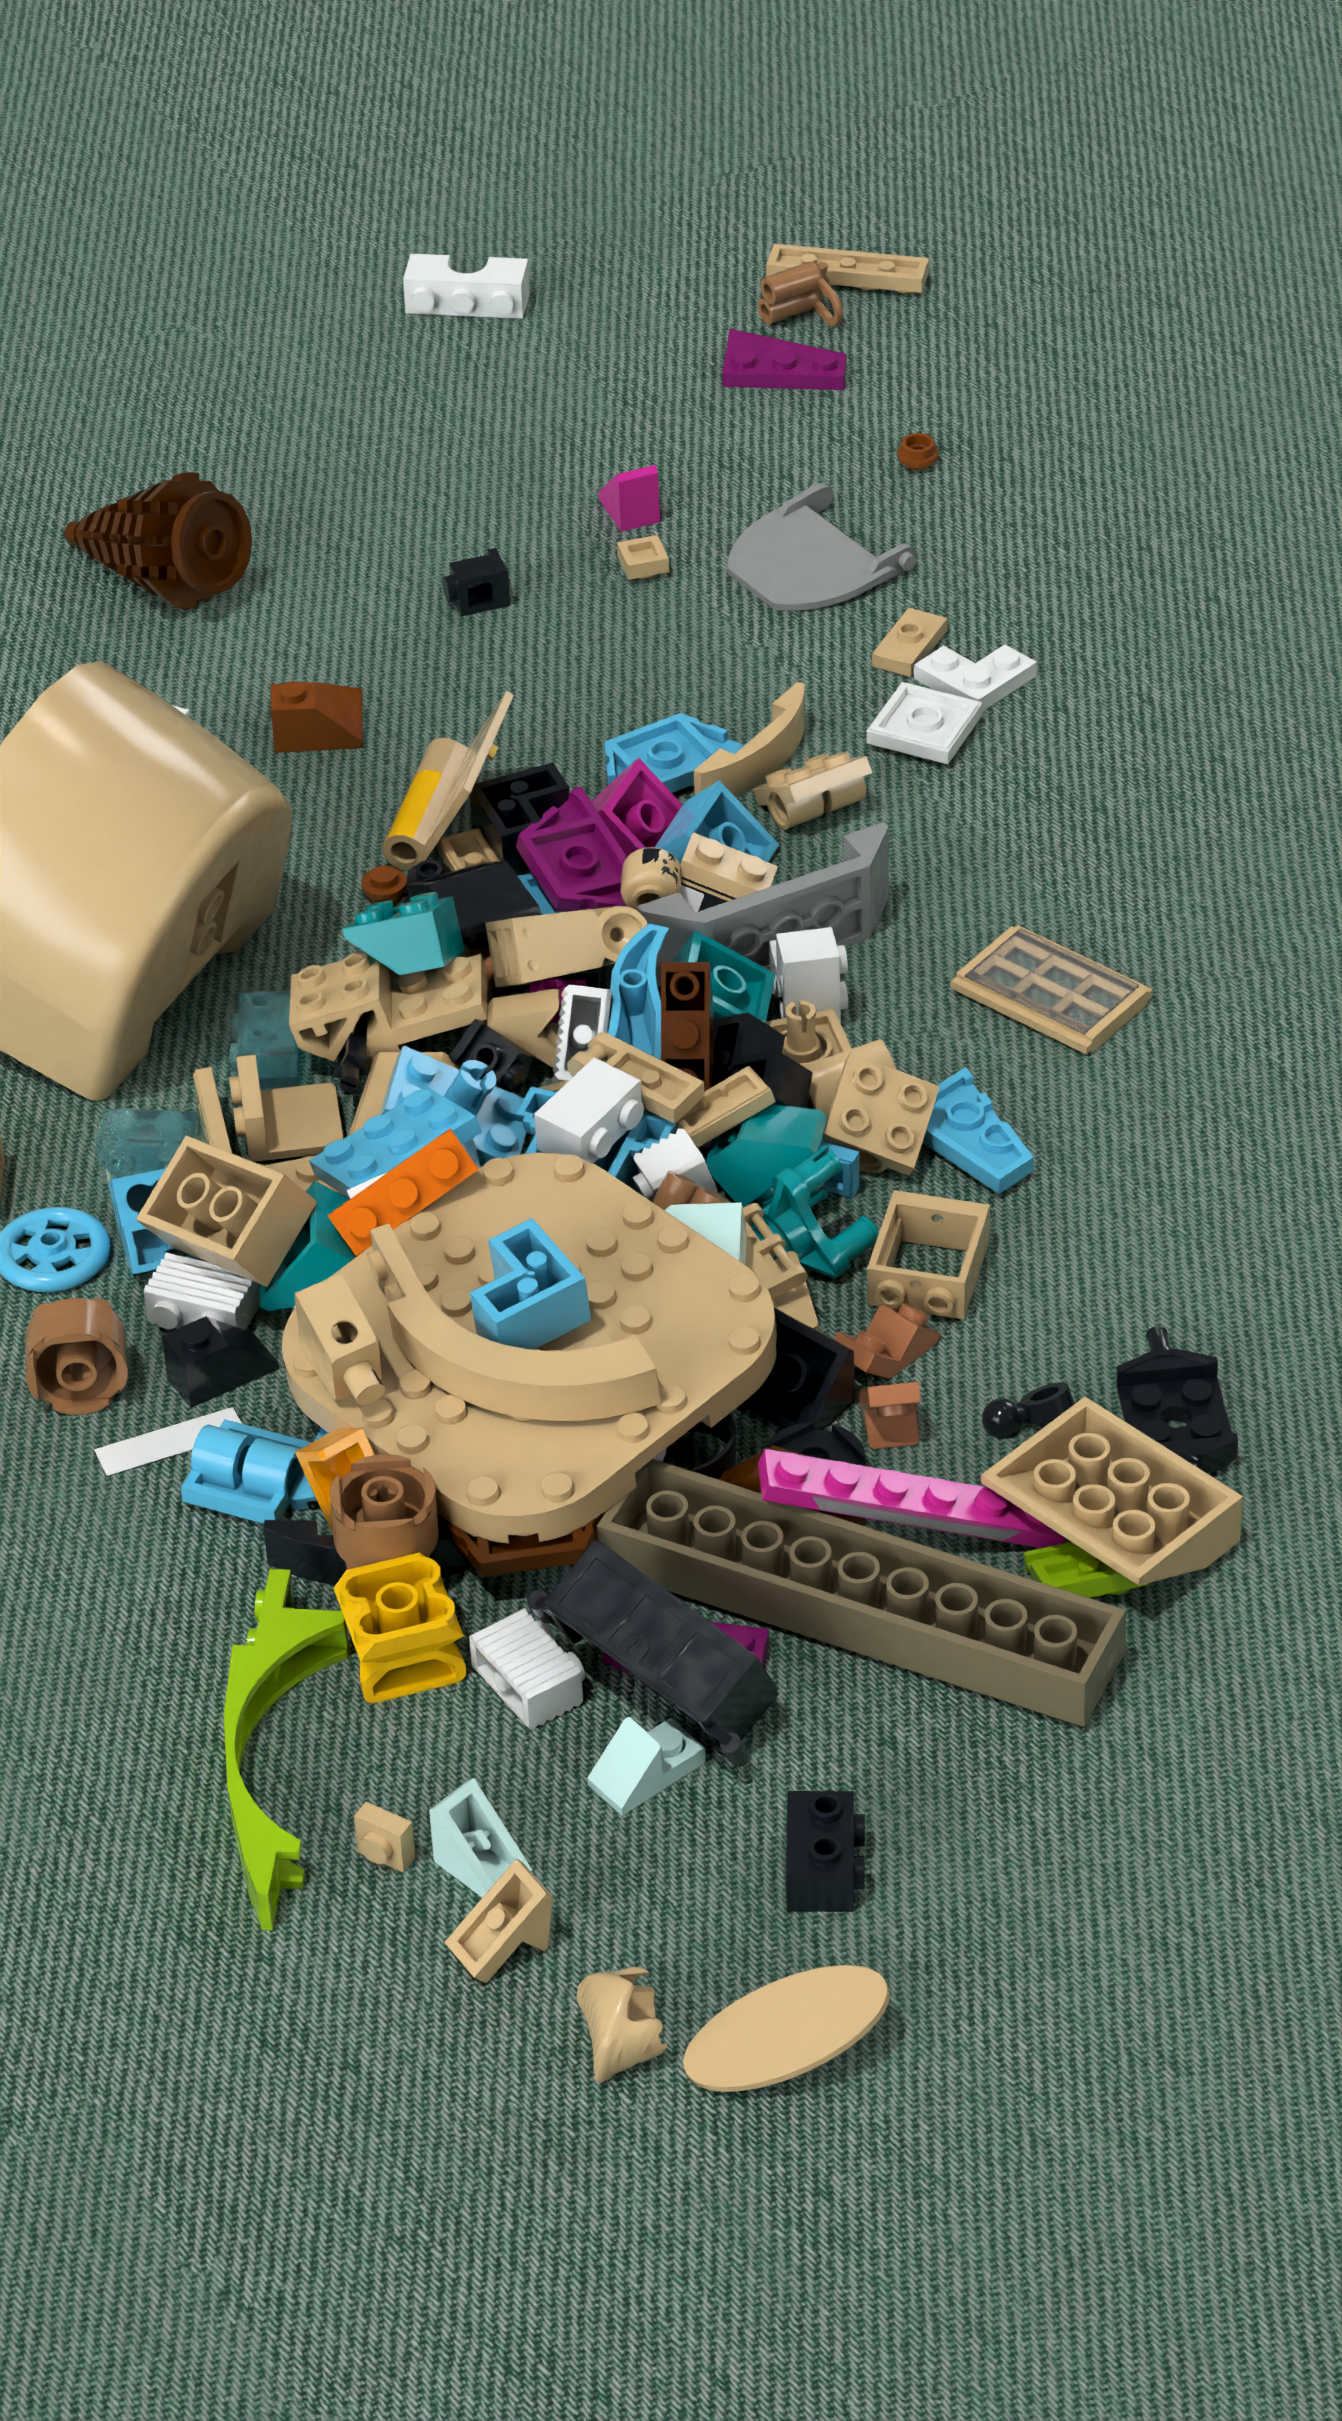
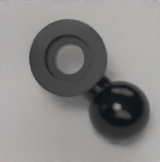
M1052 1383L1027 1393L1018 1403L1005 1398L991 1401L983 1410L982 1424L989 1435L996 1438H1009L1019 1431L1022 1422L1025 1421L1039 1424L1041 1428H1044L1073 1406L1075 1402L1067 1383Z

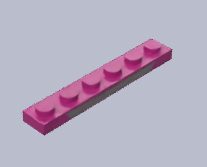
M764 1449L758 1462L763 1501L1038 1548L1063 1544L1065 1537L988 1487Z

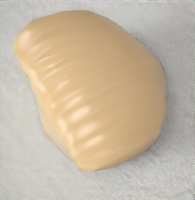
M630 1967L619 1971L589 1974L578 1985L576 1999L584 2014L590 2038L592 2039L594 2077L598 2083L610 2080L615 2074L662 2054L667 2048V2044H662L659 2037L663 2025L658 2018H655V1991L652 1987L633 1985L638 1976L650 1974L645 1968Z

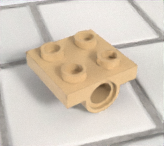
M848 751L832 756L826 753L805 760V767L795 770L786 768L765 776L767 784L753 789L758 806L767 805L774 822L778 827L786 830L823 815V812L830 813L863 800L866 796V784L863 776L871 774L872 771L867 756L850 758Z
M850 1052L845 1060L827 1115L828 1120L823 1132V1142L859 1151V1171L880 1173L889 1168L909 1176L914 1170L940 1086Z

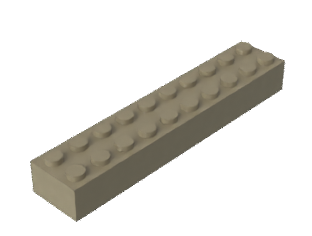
M652 1459L635 1472L637 1487L609 1508L597 1525L598 1541L602 1542L667 1591L1085 1727L1125 1654V1609L809 1508L763 1501L761 1493Z

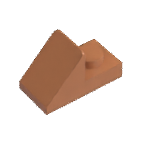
M919 1382L872 1386L858 1390L861 1414L870 1448H889L918 1443L919 1433L915 1403L921 1402Z

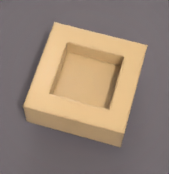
M658 535L617 542V557L628 580L636 578L646 579L657 574L669 572V558Z
M365 1802L354 1815L358 1853L364 1855L373 1863L385 1864L404 1873L416 1858L412 1821Z

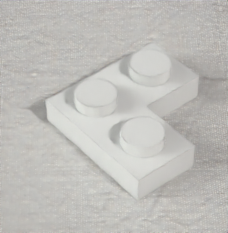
M1003 645L977 663L942 646L914 664L915 680L936 691L982 702L983 711L1037 676V662L1007 645Z

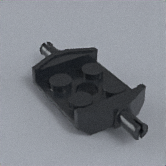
M1159 1326L1160 1336H1157L1156 1327H1152L1146 1332L1150 1352L1116 1367V1389L1124 1421L1205 1473L1222 1471L1237 1457L1238 1436L1237 1433L1232 1434L1217 1378V1357L1172 1349L1166 1328ZM1179 1421L1185 1423L1186 1426L1173 1428L1167 1422Z

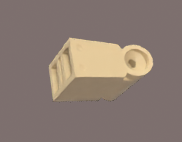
M614 906L487 922L485 924L496 987L524 984L615 964L621 950L637 932L648 925L647 921L635 909L628 906Z

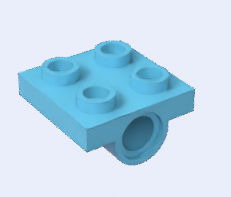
M224 1419L220 1427L207 1424L198 1433L191 1455L192 1470L181 1486L182 1502L263 1524L265 1520H280L290 1505L289 1496L302 1470L295 1452L312 1442Z

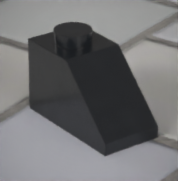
M207 1316L162 1335L167 1379L190 1408L279 1369L278 1361L254 1333Z

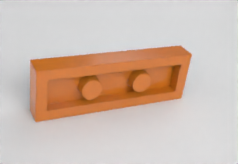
M449 1128L327 1216L353 1253L358 1256L372 1246L371 1229L389 1223L392 1230H394L480 1168L453 1130Z

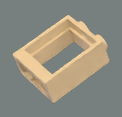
M894 1190L867 1267V1305L879 1307L880 1304L900 1309L901 1305L906 1303L925 1314L965 1320L990 1241V1205ZM934 1215H940L943 1219H937ZM901 1241L967 1251L959 1276L953 1277L893 1267Z

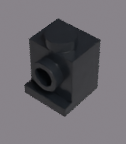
M496 548L488 549V555L449 563L450 575L442 577L443 590L446 600L448 602L454 601L461 616L510 606L508 570Z
M479 1019L473 1021L449 1055L450 1059L460 1065L468 1060H477L489 1065L480 1079L482 1080L485 1074L493 1070L496 1075L495 1086L508 1092L518 1089L525 1082L529 1074L528 1068L536 1058L488 1027L486 1021Z

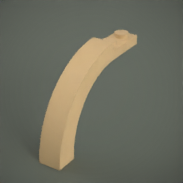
M389 1223L370 1230L374 1251L367 1253V1259L377 1282L385 1280L387 1284L385 1286V1293L388 1300L387 1308L393 1339L404 1356L419 1372L435 1385L455 1397L501 1414L548 1421H582L609 1418L661 1404L656 1367L636 1334L604 1345L574 1350L551 1351L524 1349L488 1340L454 1322L433 1302Z

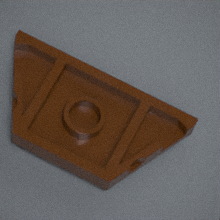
M606 1512L601 1513L587 1523L586 1526L580 1527L562 1537L539 1542L538 1533L529 1536L510 1535L509 1543L494 1542L478 1536H472L451 1522H448L439 1514H437L438 1523L451 1537L453 1544L482 1577L575 1564L593 1541L597 1542V1525Z

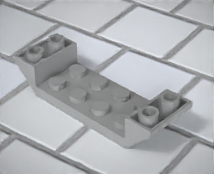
M885 822L844 835V862L699 912H695L679 892L637 906V911L646 919L647 924L671 928L666 935L662 948L657 954V986H661V962H672L695 930L770 970L769 941L776 940V934L832 927L837 946L844 945L845 947L871 938L889 899V827Z

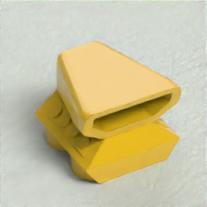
M418 1552L345 1571L333 1589L360 1659V1687L365 1701L368 1703H378L455 1684L465 1678V1662L460 1650L454 1643V1641L464 1637L455 1615L454 1602L448 1597L441 1579L440 1566L436 1561Z

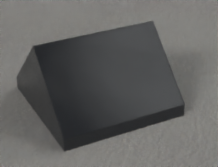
M774 1307L777 1331L775 1363L765 1382L741 1405L784 1429L799 1423L815 1422V1430H824L855 1402L854 1350Z

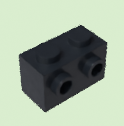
M788 1791L786 1848L787 1912H854V1889H865V1856H854V1847H865V1814H854V1791Z

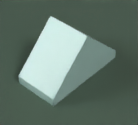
M742 1202L670 1205L665 1209L667 1213L744 1265L746 1264L747 1229Z
M474 1778L466 1781L429 1810L434 1862L483 1898L515 1859L522 1861L532 1871V1868Z

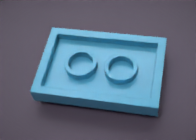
M427 1087L424 1090L409 1094L405 1097L403 1103L387 1113L370 1118L361 1129L348 1137L331 1142L324 1148L322 1153L310 1159L309 1163L315 1177L350 1199L347 1192L348 1189L392 1170L449 1128L453 1130L462 1144L482 1133V1130L474 1114Z

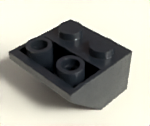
M507 861L483 862L407 884L409 897L429 892H437L438 899L453 896L464 945L487 939L485 934L487 932L485 923L541 915L539 905Z

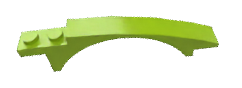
M269 1569L265 1590H257L255 1597V1620L258 1621L257 1628H249L246 1645H232L224 1707L226 1772L231 1820L248 1895L261 1930H273L281 1888L303 1889L305 1871L290 1861L300 1860L301 1840L280 1828L267 1817L245 1788L240 1776L244 1750L254 1728L276 1700L308 1676L346 1660L349 1651L347 1624L342 1611L295 1609L291 1570Z

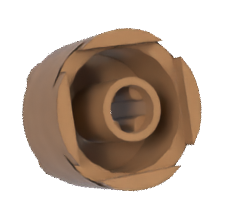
M68 1298L53 1303H43L35 1308L25 1333L26 1382L31 1394L38 1401L39 1397L52 1404V1410L68 1415H83L103 1409L110 1404L109 1399L119 1389L121 1393L126 1385L128 1376L126 1332L121 1319L113 1311L112 1305L107 1300L102 1298Z
M380 1454L364 1457L353 1462L349 1473L340 1480L339 1474L335 1477L330 1487L333 1538L336 1551L346 1562L347 1569L418 1552L430 1558V1554L438 1542L439 1530L435 1482L432 1475L424 1467V1473L411 1466V1461L408 1458L399 1455Z

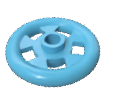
M48 1207L25 1213L10 1222L0 1233V1274L15 1286L29 1291L57 1292L74 1288L90 1280L105 1265L111 1246L108 1232L95 1217L74 1208ZM53 1226L68 1227L66 1231L48 1228ZM24 1236H32L27 1246L17 1244ZM89 1238L91 1247L76 1248L75 1240ZM26 1259H30L37 1266L28 1270L19 1264ZM70 1261H72L75 1265L66 1270L58 1272L55 1270L64 1267Z

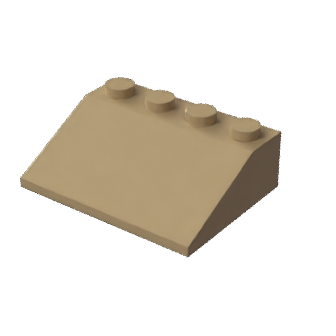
M1083 1397L981 1474L982 1484L1138 1586L1207 1568L1240 1541L1242 1495L1087 1397Z

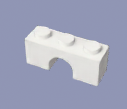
M410 254L403 278L405 313L523 319L530 294L528 259L489 257L487 265L482 270L474 273H458L451 270L450 255Z

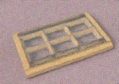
M1019 925L1011 926L956 973V977L951 981V989L1086 1055L1098 1049L1147 1005V1001L1153 997V989Z

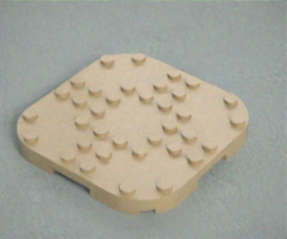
M528 1153L491 1159L484 1166L480 1167L478 1171L409 1220L400 1224L393 1232L433 1302L454 1322L477 1334L470 1292L495 1280L488 1240L533 1218L585 1277L591 1321L534 1350L551 1351L589 1348L608 1344L636 1334L656 1367L661 1404L609 1418L582 1421H548L501 1414L455 1397L435 1385L419 1372L404 1356L393 1339L387 1308L388 1300L385 1293V1286L387 1284L385 1280L379 1282L375 1280L367 1259V1253L374 1251L373 1245L329 1278L342 1273L377 1337L382 1372L381 1382L385 1387L384 1394L377 1401L368 1405H359L353 1395L342 1400L333 1399L301 1350L296 1307L291 1313L283 1332L282 1354L289 1389L295 1402L304 1414L328 1433L335 1429L363 1428L375 1455L391 1454L403 1456L410 1459L411 1466L424 1473V1467L432 1475L435 1482L437 1514L464 1532L475 1537L488 1539L489 1541L509 1543L510 1535L529 1536L538 1533L539 1542L565 1536L580 1527L586 1526L587 1523L601 1513L606 1512L637 1487L635 1472L697 1423L702 1421L712 1428L752 1396L767 1379L777 1355V1331L773 1301L767 1287L754 1271L604 1169L574 1154Z

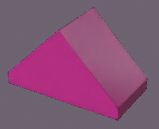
M656 465L616 474L598 492L601 503L621 532L660 522L659 485Z

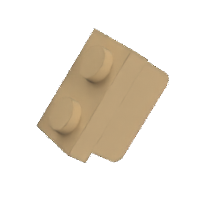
M256 1055L236 1057L238 1076L229 1077L232 1106L242 1105V1107L233 1108L236 1137L246 1136L250 1161L256 1162L319 1155L328 1144L343 1139L336 1087L333 1084L321 1083L260 1091Z

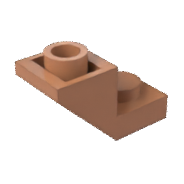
M903 1303L900 1309L880 1304L866 1332L860 1330L857 1337L838 1331L834 1340L854 1350L855 1366L867 1373L891 1379L934 1346L942 1334L926 1325L929 1316L911 1305Z

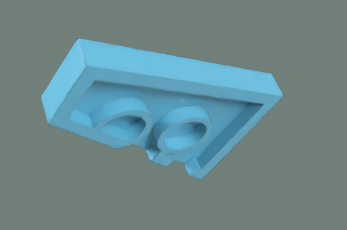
M966 1067L938 1084L940 1088L923 1139L924 1144L998 1194L1033 1172L1034 1157L1008 1122H1001L993 1111V1102L985 1092L980 1094L973 1084L972 1074Z

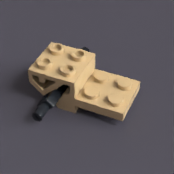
M357 952L341 961L324 966H308L299 973L291 975L289 1027L299 1049L321 1058L324 1057L333 1062L335 1061L334 1076L340 1078L339 1086L345 1093H354L358 1090L357 1087H360L359 1071L361 1067L370 1070L373 1059L379 1052H400L404 1043L470 1025L475 1019L487 1020V968L481 954L468 958L456 957L445 967L403 974L399 978L392 979L387 966L367 953Z

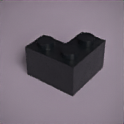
M553 762L476 783L470 793L472 829H480L499 861H507L517 876L525 875L531 872L516 848L518 835L532 823L539 822L542 819V815L552 806L559 808L568 801L570 787Z
M747 1012L714 1019L712 1087L750 1066L771 1089L776 1101L773 1104L806 1108L813 1072L783 1054L785 1035Z

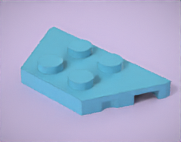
M679 713L604 741L607 783L609 785L630 764L640 758L669 791L673 793L694 785V770L719 748L735 754L744 745L729 740L728 730L715 725L703 724L699 719Z

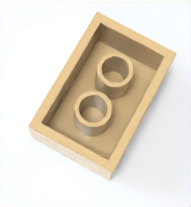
M186 1135L136 1220L170 1247L268 1287L316 1206L317 1201L285 1174Z

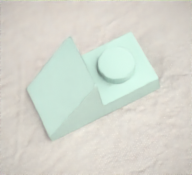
M627 1717L587 1778L588 1786L623 1816L706 1762L705 1747L672 1718L646 1732L631 1717Z

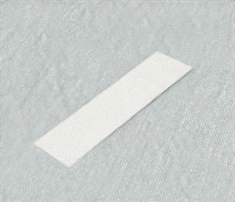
M231 1407L94 1449L106 1475L109 1476L193 1450L198 1433L207 1424L220 1427L224 1419L241 1423L234 1408Z

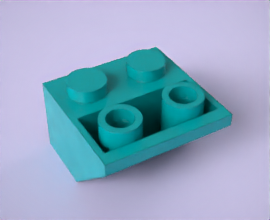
M437 892L410 897V902L395 908L392 900L365 906V911L355 913V920L342 928L345 939L399 975L445 967L465 951L453 896L438 899Z
M771 1104L737 1124L733 1129L715 1137L705 1163L710 1174L735 1203L742 1202L743 1208L754 1200L761 1203L773 1195L772 1178L785 1168L794 1169L818 1151L819 1146L824 1141L823 1132L828 1117L822 1110Z

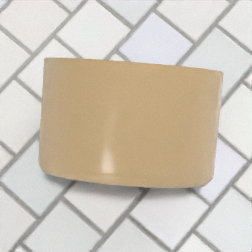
M103 661L76 665L42 692L0 745V1050L77 1094L97 1101L108 1098L148 1054L154 1022L215 954L239 951L274 911L290 846L292 806L281 791L263 774L216 736L177 708Z

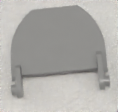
M825 483L811 485L806 491L787 500L781 507L750 525L739 536L730 551L727 561V574L774 610L799 611L831 606L856 597L905 570L910 571L915 567L917 559L915 557V550L905 543L897 545L880 556L875 557L817 514L830 505L834 496L832 488Z

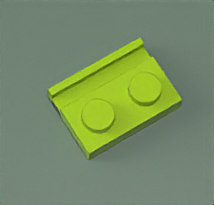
M1073 1542L1023 1552L1024 1570L1027 1574H1031L1032 1580L1088 1598L1105 1594L1120 1595L1132 1588L1148 1585L1138 1586Z

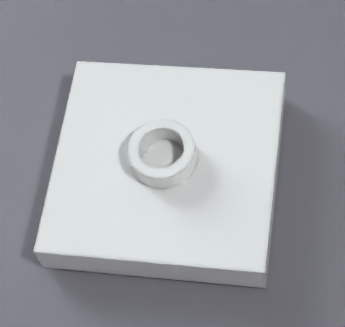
M901 682L868 728L867 744L949 764L983 715V703Z

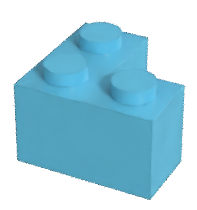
M533 1218L488 1240L495 1280L470 1292L477 1335L504 1345L534 1350L591 1321L585 1277Z

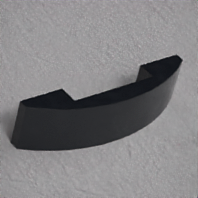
M316 1520L264 1521L267 1564L277 1569L291 1570V1575L331 1585H336L345 1571L348 1570L346 1562L336 1551L333 1535H318ZM438 1523V1542L430 1554V1558L440 1566L441 1578L473 1567L453 1544L448 1533Z

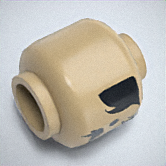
M648 847L632 852L625 859L621 874L620 892L624 903L628 907L637 910L639 905L677 892L681 893L682 870L679 861L672 853L661 848Z

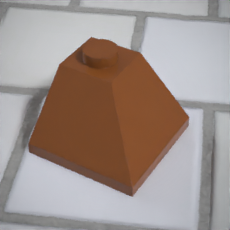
M289 681L283 684H271V718L275 753L363 748L361 688L320 682L301 683Z

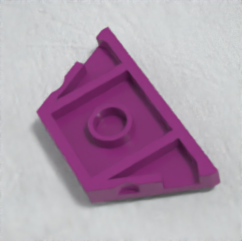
M581 786L574 788L570 792L568 801L559 808L552 806L542 815V819L539 822L532 823L518 835L516 848L556 911L569 912L627 906L620 892L622 868L627 856Z

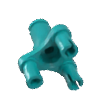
M821 1146L817 1152L794 1169L785 1168L772 1178L773 1195L759 1203V1206L764 1211L762 1218L772 1233L780 1234L786 1242L784 1248L786 1252L794 1251L798 1254L801 1266L835 1280L850 1269L849 1263L876 1244L879 1231L869 1218L862 1215L855 1223L833 1239L826 1237L811 1208L828 1197L826 1188L818 1190V1188L835 1174H839L842 1171V1166L832 1150L829 1151L827 1146ZM753 1224L750 1227L757 1235L759 1240L762 1241L764 1237L759 1232L755 1224ZM774 1255L772 1258L776 1260L778 1257Z

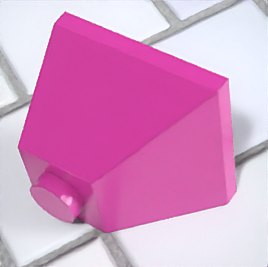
M640 758L630 764L591 801L627 857L632 852L641 848H655L682 807L681 802Z

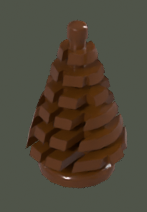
M194 472L180 473L173 476L172 480H164L145 490L120 499L116 503L89 513L81 521H71L65 527L64 532L65 539L70 545L80 546V549L95 559V561H100L106 567L117 570L118 574L134 584L143 587L155 596H159L161 600L170 601V604L181 609L197 608V601H206L214 594L230 590L242 578L249 564L252 548L251 526L243 506L232 495L220 492L211 481L199 480V473Z

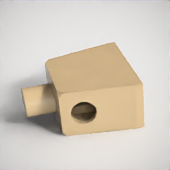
M342 1273L294 1293L301 1350L333 1399L342 1400L353 1395L359 1405H368L377 1401L385 1391V1387L381 1382L382 1372L379 1343Z

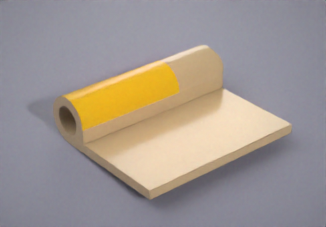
M508 691L504 693L469 748L450 738H438L428 745L382 847L383 855L391 865L401 870H410L420 862L426 861L471 793L485 759L493 760L498 750V746L494 745L493 741L513 699V694Z

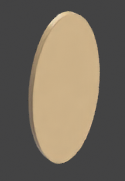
M856 1965L821 1967L774 1981L735 2001L707 2022L694 2036L686 2049L683 2060L684 2070L689 2079L697 2086L721 2092L761 2088L799 2076L838 2056L865 2036L879 2021L887 2008L890 1998L889 1987L885 1979L878 1972Z

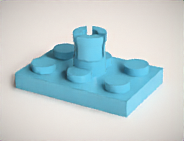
M407 1046L402 1047L395 1061L380 1115L403 1103V1100L409 1094L429 1087L477 1117L482 1133L475 1136L474 1141L481 1167L494 1158L520 1155L526 1135L523 1122L517 1121L516 1116L524 1098L495 1086L496 1075L493 1070L485 1074L481 1080L480 1078L488 1065L477 1060H468L458 1070Z

